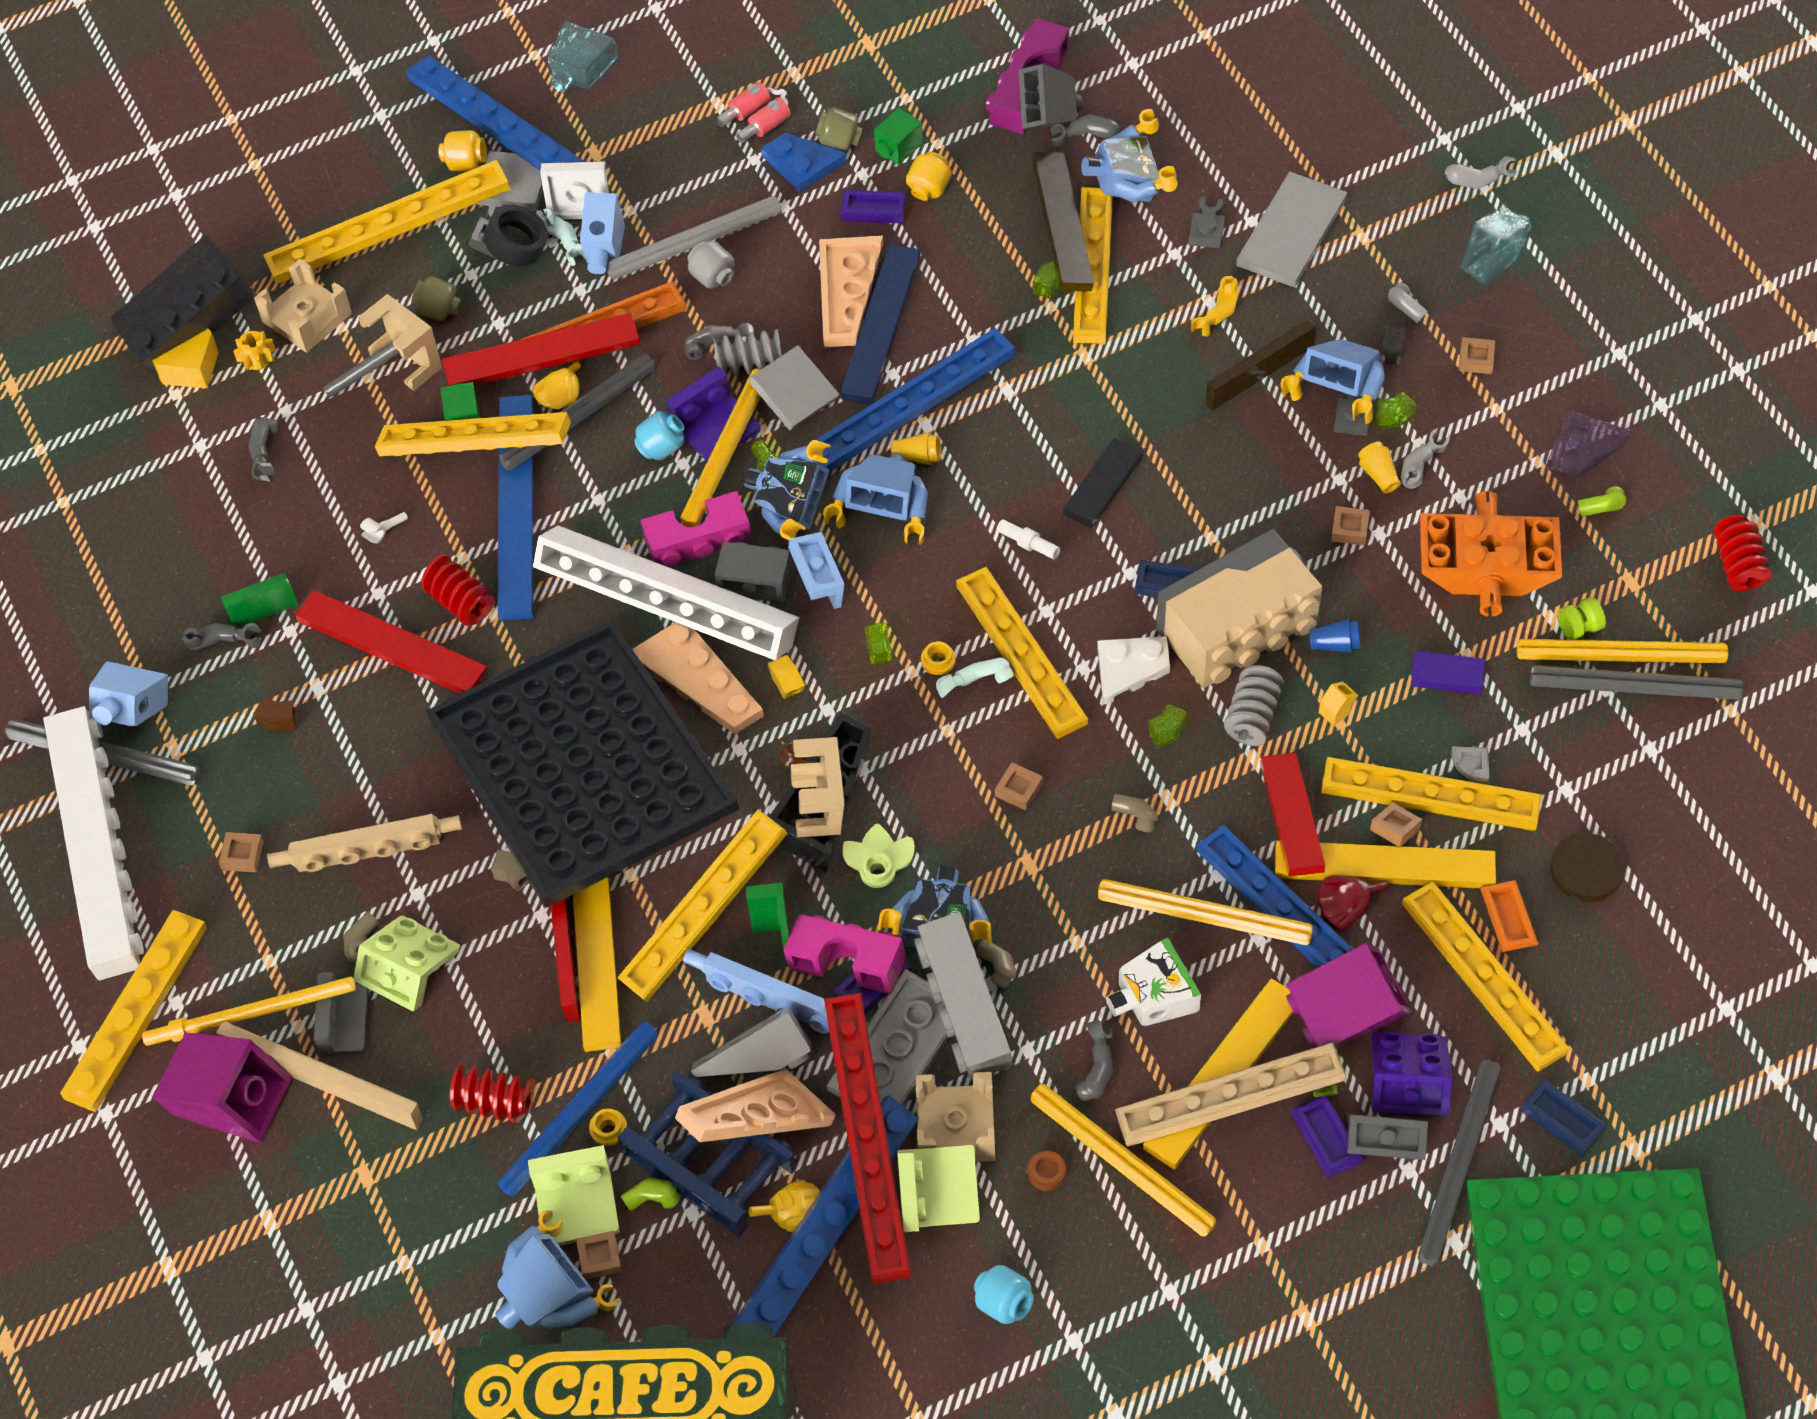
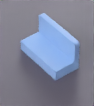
M822 532L789 539L788 548L810 599L814 600L829 596L833 608H841L844 582Z

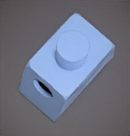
M585 192L580 242L586 262H588L587 270L594 274H604L607 269V262L620 256L625 223L617 194Z
M107 661L89 687V714L101 725L115 722L128 726H137L168 705V674Z

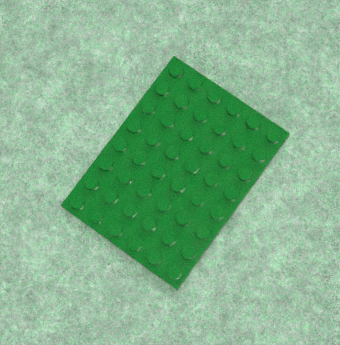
M1699 1168L1466 1181L1465 1190L1499 1419H1746Z

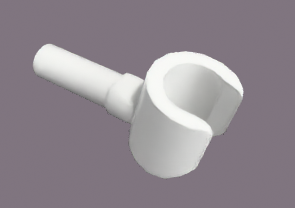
M403 512L381 523L367 518L360 525V528L365 531L361 536L372 543H379L387 530L407 520L408 517Z

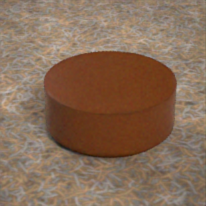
M1046 1150L1036 1153L1028 1163L1029 1181L1035 1188L1041 1191H1053L1059 1188L1066 1178L1064 1159L1053 1151Z

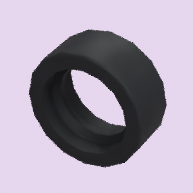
M515 204L503 205L496 209L484 231V242L488 251L501 262L516 267L528 266L535 262L548 238V230L544 221L532 210ZM511 226L522 230L529 236L532 244L520 245L513 243L501 233L499 227Z

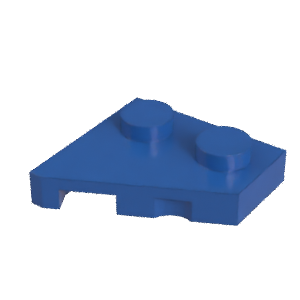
M788 133L782 134L761 148L762 157L799 192L847 163L846 154L843 151Z

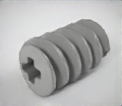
M774 329L772 339L769 338L765 330L761 331L759 341L756 340L753 332L748 333L746 342L743 341L740 334H736L733 344L724 335L719 346L713 337L717 367L719 366L725 373H727V368L730 367L734 376L739 375L740 366L744 367L747 374H751L753 364H756L758 369L761 370L766 367V363L769 362L770 364L781 357L778 329Z
M1260 665L1249 666L1240 672L1239 682L1236 684L1235 694L1228 709V716L1224 721L1226 732L1236 741L1250 746H1260L1265 743V733L1269 731V722L1273 719V710L1277 706L1276 699L1280 697L1281 689L1279 687L1283 686L1284 683L1282 676L1278 672Z

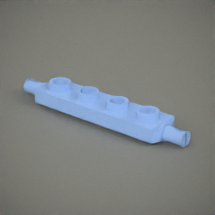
M692 949L686 951L683 963L702 970L706 974L707 982L713 988L721 992H733L742 996L745 1001L752 1005H764L775 1010L776 1013L789 1006L797 1020L807 1023L813 1030L819 1033H830L823 998L710 952L708 956H705Z

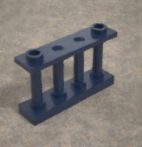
M675 1071L671 1077L674 1090L678 1094L645 1132L640 1131L636 1133L628 1126L617 1137L621 1152L657 1179L671 1181L677 1187L676 1191L683 1198L737 1237H740L749 1226L744 1205L778 1165L790 1174H793L796 1170L794 1150L783 1139L776 1137L774 1140L767 1134L733 1138L704 1174L694 1175L686 1169L687 1165L685 1163L703 1142H699L690 1134L674 1153L669 1152L668 1154L658 1149L656 1143L675 1121L679 1106L710 1096L705 1091V1086L692 1075H688L686 1078L678 1071ZM749 1144L764 1154L765 1158L734 1195L729 1194L725 1197L715 1190V1183Z

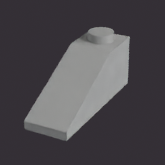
M787 1006L695 1061L691 1072L694 1077L774 1071L780 1070L787 1065L790 1069H793L809 1058L807 1053L811 1051L812 1043L790 1007Z

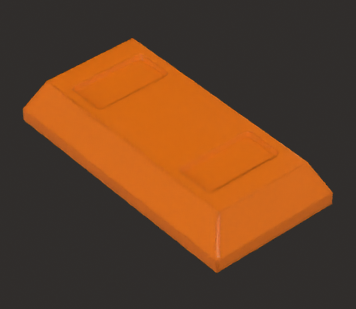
M1516 880L1480 887L1502 952L1538 945Z

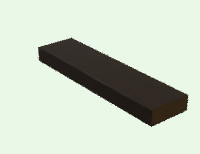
M1309 319L1207 382L1206 404L1212 410H1215L1305 353L1308 347L1314 346L1316 325Z

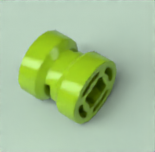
M1594 597L1581 600L1579 605L1575 607L1568 605L1560 608L1557 613L1559 626L1568 640L1582 638L1584 633L1588 631L1595 633L1604 629L1606 625L1603 609Z

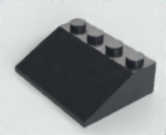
M205 234L110 318L124 342L139 361L159 378L152 360L207 329L213 334L257 294L212 239Z

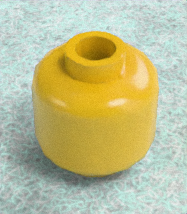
M473 130L452 131L447 133L444 143L439 144V157L441 162H445L448 169L452 172L470 171L486 162V143L484 138L479 137Z
M935 152L918 155L906 176V183L912 189L911 194L922 201L941 197L952 175V171L948 166V160Z

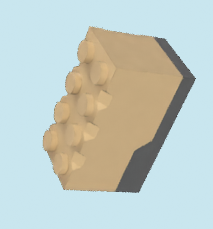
M1271 529L1159 591L1156 631L1161 637L1167 636L1168 646L1176 653L1204 689L1213 683L1218 684L1226 680L1231 674V669L1235 666L1246 668L1253 665L1259 659L1260 652L1264 650L1268 652L1280 650L1288 642V636L1292 634L1296 636L1306 635L1309 633V629H1314L1318 621L1322 585L1303 564L1298 552L1288 547L1277 532Z

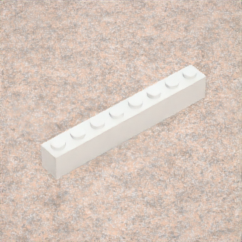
M556 526L538 537L533 563L534 568L773 660H777L793 646L799 617L561 526Z
M83 706L43 717L87 964L99 981L136 970L140 964L139 955L144 954V949L139 934L134 933L133 923L138 922V917L133 902H129L127 891L132 890V885L127 870H123L121 860L126 859V853L121 839H117L115 829L120 828V822L115 808H111L109 800L114 798V790L109 777L105 778L104 768H107L109 764L104 748L99 747L98 738L103 737L101 724L97 723L91 717L86 707Z

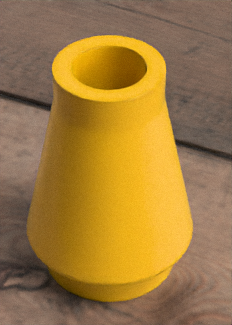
M928 432L901 440H892L891 455L899 454L906 461L932 465L933 462H939L941 459L940 437Z
M1382 442L1369 444L1359 452V465L1375 481L1384 494L1396 490L1401 485L1388 447L1383 446Z

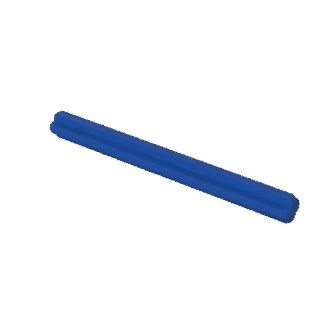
M646 1021L639 1024L498 1180L499 1188L510 1197L515 1196L530 1180L528 1160L551 1156L657 1039V1030Z

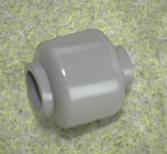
M715 241L700 242L689 252L687 258L688 270L706 288L723 287L733 279L735 260L719 243Z

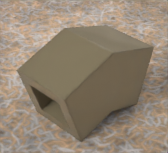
M498 849L491 866L493 877L495 880L509 882L515 891L518 892L530 884L512 853Z

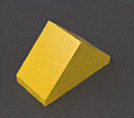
M207 329L152 361L159 379L164 385L208 388L219 351L212 332Z

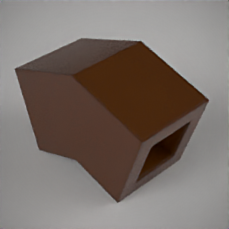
M264 697L253 712L257 725L274 733L297 730L296 711L292 700L275 702Z

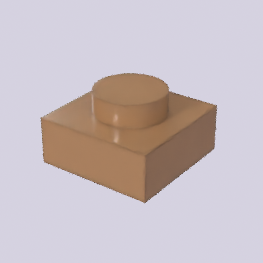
M1462 337L1459 371L1492 374L1495 340Z
M1336 506L1331 541L1365 545L1370 510Z
M1011 762L995 788V797L1027 811L1043 785V776Z
M1392 802L1372 819L1370 830L1401 847L1420 830L1422 819Z
M226 832L219 859L221 870L257 872L264 843L261 834Z
M615 1231L576 1239L582 1275L585 1280L622 1272Z

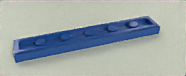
M1224 824L1197 844L1196 851L1260 913L1305 922L1313 926L1312 938L1308 945L1291 943L1316 968L1353 950Z

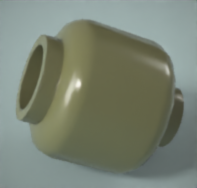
M831 107L828 112L822 111L815 135L819 136L820 144L847 152L851 144L857 146L863 128L857 126L858 117L856 114L837 107Z
M428 276L424 281H418L411 303L415 305L417 314L442 323L447 320L449 315L456 316L461 298L456 297L457 287L454 284L434 276Z

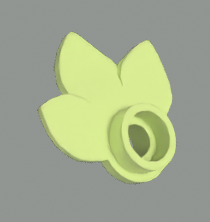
M875 824L866 833L862 843L855 841L844 842L843 858L848 866L860 872V877L866 885L873 888L885 887L893 881L896 871L907 867L912 861L915 850L914 840L912 837H907L893 842L887 831L880 824ZM877 869H880L884 872L878 875L872 874V872Z

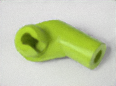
M1613 486L1607 489L1605 495L1578 500L1581 516L1620 510L1626 504L1627 497L1624 495L1622 488Z
M650 1177L621 1195V1198L632 1212L648 1200L660 1202L666 1209L673 1208L679 1203L680 1194L676 1191L677 1187L671 1181Z

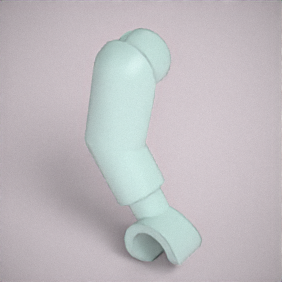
M543 209L546 216L540 210L537 215L544 221L548 234L561 239L564 248L567 250L566 257L570 265H576L574 261L576 256L580 255L585 258L573 226L555 216L550 209Z
M995 658L973 663L955 672L953 677L951 674L939 678L936 682V688L940 697L943 698L956 686L969 685L979 678L993 673L996 681L1002 683L1012 678L1014 673L1006 659Z

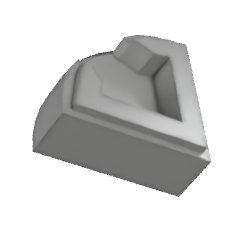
M1452 746L1451 758L1456 769L1471 781L1488 784V748Z

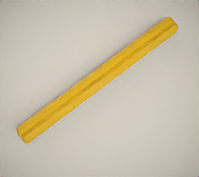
M757 368L752 370L748 380L760 370ZM748 380L680 516L681 524L684 526L694 527L699 525L706 511L705 500L712 498L761 398Z
M1519 639L1516 647L1517 657L1527 660L1726 663L1728 659V646L1726 643Z
M1103 879L1098 888V898L1102 901L1298 944L1308 945L1313 934V926L1309 923Z
M1040 1084L1032 1092L1031 1102L1199 1235L1205 1237L1212 1231L1216 1224L1214 1216L1045 1084Z

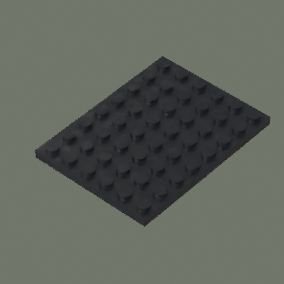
M613 620L426 710L430 722L545 908L739 810L736 798Z

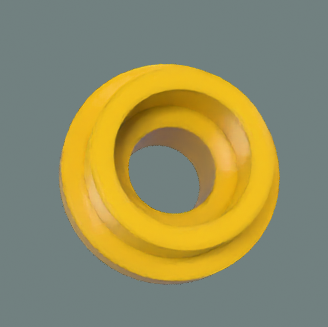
M944 642L930 643L921 654L922 667L933 675L946 674L955 665V653ZM939 658V659H942L943 661H941V662H935V661H933V660Z
M614 1109L598 1111L589 1123V1132L592 1139L597 1144L612 1146L619 1143L617 1137L627 1127L626 1119L619 1111ZM607 1125L615 1126L612 1132H602V1129Z

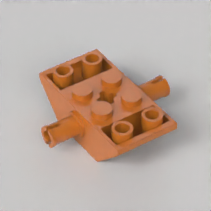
M1486 491L1479 492L1475 496L1477 515L1420 513L1421 574L1452 594L1480 595V613L1484 616H1488V607L1490 605L1491 617L1501 614V596H1523L1562 577L1559 517L1497 515L1498 497L1492 491H1489V501L1487 502Z

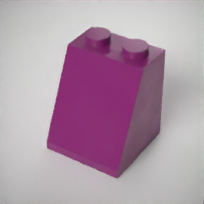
M1368 943L1286 984L1290 991L1286 995L1287 1001L1295 1015L1301 1013L1307 1025L1303 1032L1312 1048L1333 1042L1335 1049L1413 1014L1379 947Z
M185 1032L152 1098L176 1117L261 1143L293 1077L251 1039Z

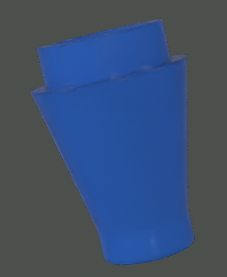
M1348 618L1317 629H1309L1311 650L1320 649L1352 653V649H1361L1358 621L1350 622Z

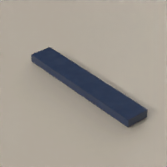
M889 244L840 391L841 399L873 404L921 257L920 249Z

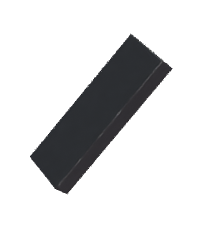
M1113 438L1064 506L1063 515L1093 528L1143 458V451Z

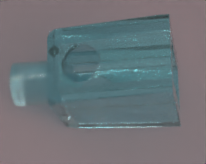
M565 21L548 53L550 72L553 76L551 85L559 92H565L571 84L583 89H590L619 61L616 40Z
M1501 208L1475 222L1461 269L1484 285H1487L1519 257L1526 235L1532 228L1529 218L1525 215L1518 216L1508 208Z

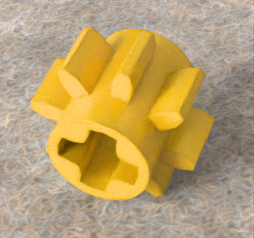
M247 331L240 339L235 340L238 348L234 350L237 362H243L245 370L249 368L262 370L269 362L274 361L272 352L276 349L273 340L267 339L264 331Z

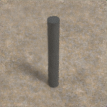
M391 342L323 387L325 393L329 397L334 396L399 354L400 351Z

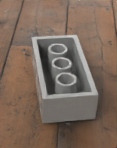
M959 911L917 926L920 938L914 939L923 969L931 967L932 972L926 974L935 1003L943 1001L944 1008L939 1009V1013L947 1037L955 1036L957 1043L951 1046L960 1073L967 1071L972 1081L973 1073H994L1013 1066L1009 1045L961 912Z

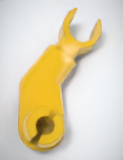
M1233 276L1222 278L1218 289L1216 306L1209 310L1205 317L1191 320L1192 332L1202 328V335L1208 337L1211 333V325H1217L1232 316L1235 312L1239 294L1236 278Z

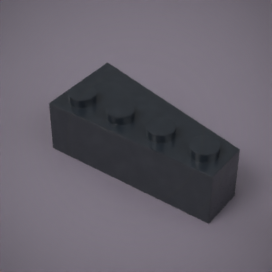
M841 711L823 738L837 737L844 795L843 826L869 749L872 728ZM821 756L809 757L806 763H820ZM791 784L769 816L788 833L778 846L827 873L839 835L797 837L796 820L824 818V812L801 814L799 812V791L816 787L793 788Z

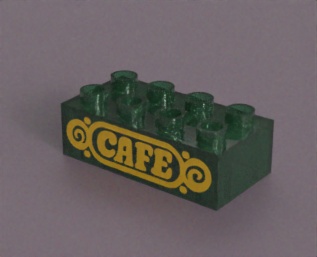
M759 1323L733 1324L724 1329V1339L691 1340V1331L681 1326L658 1325L645 1329L642 1333V1341L610 1342V1334L604 1330L579 1327L564 1331L561 1334V1344L529 1345V1337L522 1332L493 1330L485 1332L480 1336L479 1346L456 1347L452 1419H797V1390L786 1337L773 1338L772 1328Z

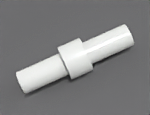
M1004 519L997 526L998 532L1016 540L1018 546L1028 551L1036 550L1052 559H1056L1060 553V547L1040 538L1038 532L1028 527L1022 529Z

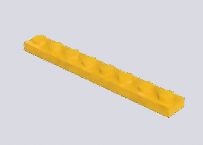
M495 160L263 255L277 285L292 278L289 268L299 259L308 263L312 270L508 191L510 186L498 161Z

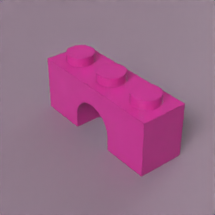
M735 491L705 500L707 519L698 526L687 527L681 525L676 520L673 510L641 519L643 537L651 560L666 567H674L681 562L707 557L711 553L721 551L723 542H751L749 520L738 492Z
M801 914L798 915L784 948L789 970L822 978L828 966L834 960L843 957L853 958L855 961L852 968L857 986L888 994L893 993L907 958L902 938L890 932L878 933L865 930L856 924L844 925L831 922L822 916L810 917Z

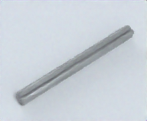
M776 196L768 197L607 262V273L611 279H617L692 249L700 242L712 241L779 214L781 212L780 202Z

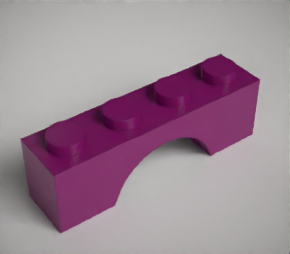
M1035 18L1030 29H1025L1018 51H1013L1008 70L1001 73L996 92H991L988 97L986 110L989 111L990 125L1020 134L1026 132L1027 129H1022L1018 70L1040 64H1045L1059 70L1069 51L1068 27Z

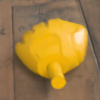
M574 362L568 368L554 371L536 383L532 388V392L538 403L547 408L551 407V409L557 410L574 403L579 395V381L575 372L581 368L580 363Z
M804 1180L795 1181L778 1191L770 1199L769 1205L749 1207L748 1213L750 1217L771 1215L781 1228L793 1233L821 1191L812 1183H807Z

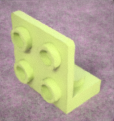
M399 916L360 944L353 979L355 982L414 1012L422 1006L428 975L459 952L460 945L448 939L445 935L420 925L411 918Z
M604 1145L528 1160L529 1173L536 1193L538 1214L540 1215L545 1210H550L553 1214V1217L544 1225L551 1227L559 1220H562V1232L553 1238L559 1246L575 1243L577 1238L615 1231L616 1235L620 1232L610 1165Z
M973 1145L897 1150L904 1232L919 1231V1227L979 1222V1202Z

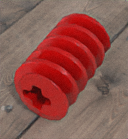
M1743 515L1726 517L1719 521L1713 529L1714 536L1717 539L1716 543L1720 550L1719 554L1723 561V568L1727 573L1726 578L1730 584L1729 588L1738 592L1762 586L1770 581L1773 576L1771 569L1768 568L1769 561L1764 557L1766 551L1764 546L1761 545L1763 541L1758 534V525L1754 522H1748L1747 517Z
M447 554L436 557L427 566L422 576L421 586L423 590L466 626L480 623L489 614L494 605L495 598L492 595H488L487 587L482 584L479 585L476 578L470 577L469 572L461 569L458 563L452 562L451 557Z
M460 1063L451 1080V1106L456 1111H462L465 1108L467 1113L476 1114L480 1111L483 1117L488 1118L494 1114L495 1118L501 1121L508 1117L511 1123L518 1124L530 1109L534 1096L535 1079L529 1078L523 1088L521 1087V1077L518 1075L514 1076L509 1085L507 1084V1076L504 1072L499 1074L496 1081H492L491 1069H486L482 1078H478L477 1066H472L468 1074L464 1075V1065Z

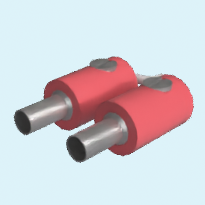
M756 82L728 102L729 109L718 116L716 122L720 127H723L734 118L742 121L754 113L748 118L749 125L738 132L736 138L740 143H743L754 134L762 137L791 116L788 101L785 98L787 92L784 89L774 90L766 88L762 83ZM769 92L772 93V94H774V95H780V94H781L780 98L777 97V98L774 99L773 101L769 102V101H770V94H769Z

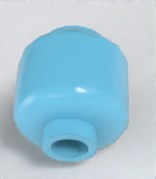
M657 411L637 426L635 445L639 452L647 459L664 460L683 445L684 435L682 431L684 430V425L676 415Z
M997 1265L988 1271L982 1272L974 1284L976 1306L983 1313L1002 1324L1020 1321L1031 1310L1034 1301L1031 1283L1024 1276L1004 1265Z

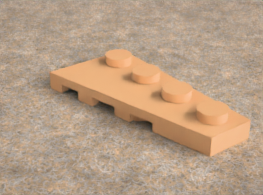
M883 236L819 239L824 347L856 346L883 247Z
M675 622L633 648V651L644 667L650 671L652 677L659 682L664 681L685 700L690 699L701 707L702 712L732 733H739L764 716L761 706L694 629Z
M785 1068L679 1106L675 1119L699 1142L827 1127L832 1125L836 1114Z

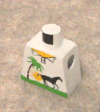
M1169 938L1163 939L1123 965L1119 970V986L1121 990L1106 996L1107 1005L1113 1016L1116 1017L1129 1010H1133L1140 1024L1144 1026L1196 1013L1200 1010L1201 993Z

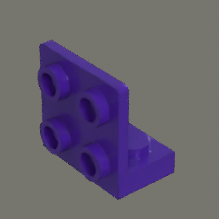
M719 366L666 400L668 414L676 415L684 425V430L682 431L684 439L706 461H708L737 402L729 393L727 374ZM752 416L737 447L761 431L760 424Z
M1394 1031L1372 1033L1371 1050L1374 1069L1371 1098L1372 1112L1449 1116L1452 1071L1447 1038L1433 1033H1423L1420 1035L1399 1034Z

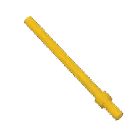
M347 977L189 1020L185 1017L171 1020L167 1026L143 1032L142 1039L146 1046L168 1040L179 1042L185 1032L198 1033L220 1027L222 1022L232 1024L355 991V982L353 977Z

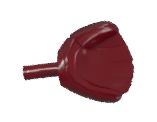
M1325 877L1318 890V907L1321 909V914L1327 922L1337 930L1344 931L1365 915L1371 901L1370 894L1388 890V883L1383 881L1367 885L1364 880L1354 877Z

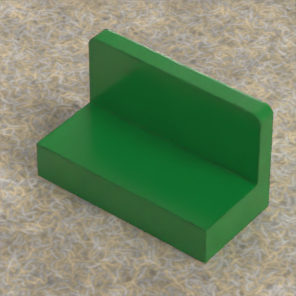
M285 573L221 597L231 624L237 625L239 628L248 623L259 621L298 606L292 586Z
M782 882L747 886L746 897L753 934L781 931L784 950L790 934Z

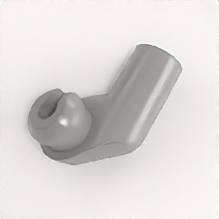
M1398 283L1395 287L1390 288L1388 293L1390 303L1403 311L1416 323L1428 312L1410 296V289L1406 284Z

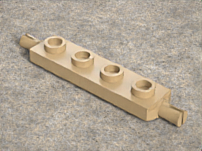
M433 814L291 842L289 843L288 850L268 853L267 858L270 869L291 864L297 868L298 872H315L327 866L353 864L361 859L376 856L388 857L396 852L405 850H423L430 845L440 844L441 833L462 830L459 815L438 819Z

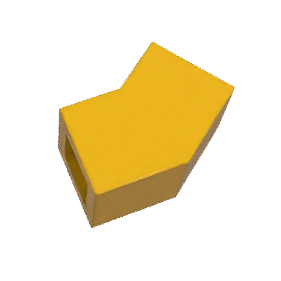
M788 655L768 663L772 680L777 685L784 700L804 691L805 684Z
M1343 681L1331 684L1320 701L1319 713L1335 726L1350 714L1351 706L1358 697V694Z

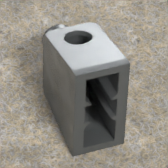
M1045 64L1018 70L1022 129L1052 126L1076 120L1077 112L1082 108L1083 99L1080 94L1076 93L1075 79L1072 75Z

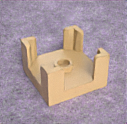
M299 259L289 268L294 283L292 287L273 303L266 289H263L254 299L262 322L307 353L348 318L352 311L343 287L334 282L332 284L334 293L332 294L316 283L312 267L302 259Z
M386 294L358 317L363 328L372 326L381 318L384 322L386 333L368 347L370 356L393 342L394 347L400 351L401 356L405 360L411 358L420 365L417 370L404 379L405 385L413 391L442 368L432 327L390 295Z
M837 737L793 740L795 757L821 756L820 763L791 765L790 773L793 788L816 787L799 791V812L801 814L824 812V818L796 820L797 837L840 835L844 795Z
M992 1072L973 1073V1086L935 1087V1075H916L917 1117L919 1118L917 1129L918 1149L973 1145L975 1162L995 1161Z

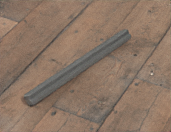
M648 354L641 355L561 412L568 413L571 421L568 430L654 371V360ZM547 445L525 446L522 448L509 447L499 455V461L506 470L510 471Z
M1533 666L1530 672V683L1536 687L1733 700L1741 699L1744 692V684L1741 679Z
M17 719L9 720L5 727V734H7L8 739L49 749L44 726ZM98 740L99 747H103L106 752L109 765L191 786L195 785L200 777L197 765Z
M1484 1059L1480 1063L1418 1253V1261L1423 1264L1436 1266L1439 1262L1501 1069L1497 1062Z

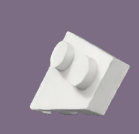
M1167 636L1097 641L1103 705L1114 702V696L1128 689L1133 692L1143 687L1146 682L1157 680L1170 673Z

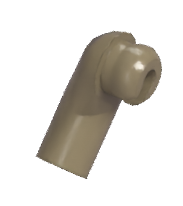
M1114 794L1111 811L1137 817L1135 827L1139 831L1151 833L1154 830V823L1158 821L1157 813L1145 800Z
M366 912L343 936L344 954L353 963L357 962L360 944L366 941L367 937L380 925L377 919L369 912Z
M983 939L976 949V955L993 964L995 972L991 976V981L1001 988H1007L1010 985L1011 979H1015L1016 976L1013 957L1009 952L993 943L987 944V941Z

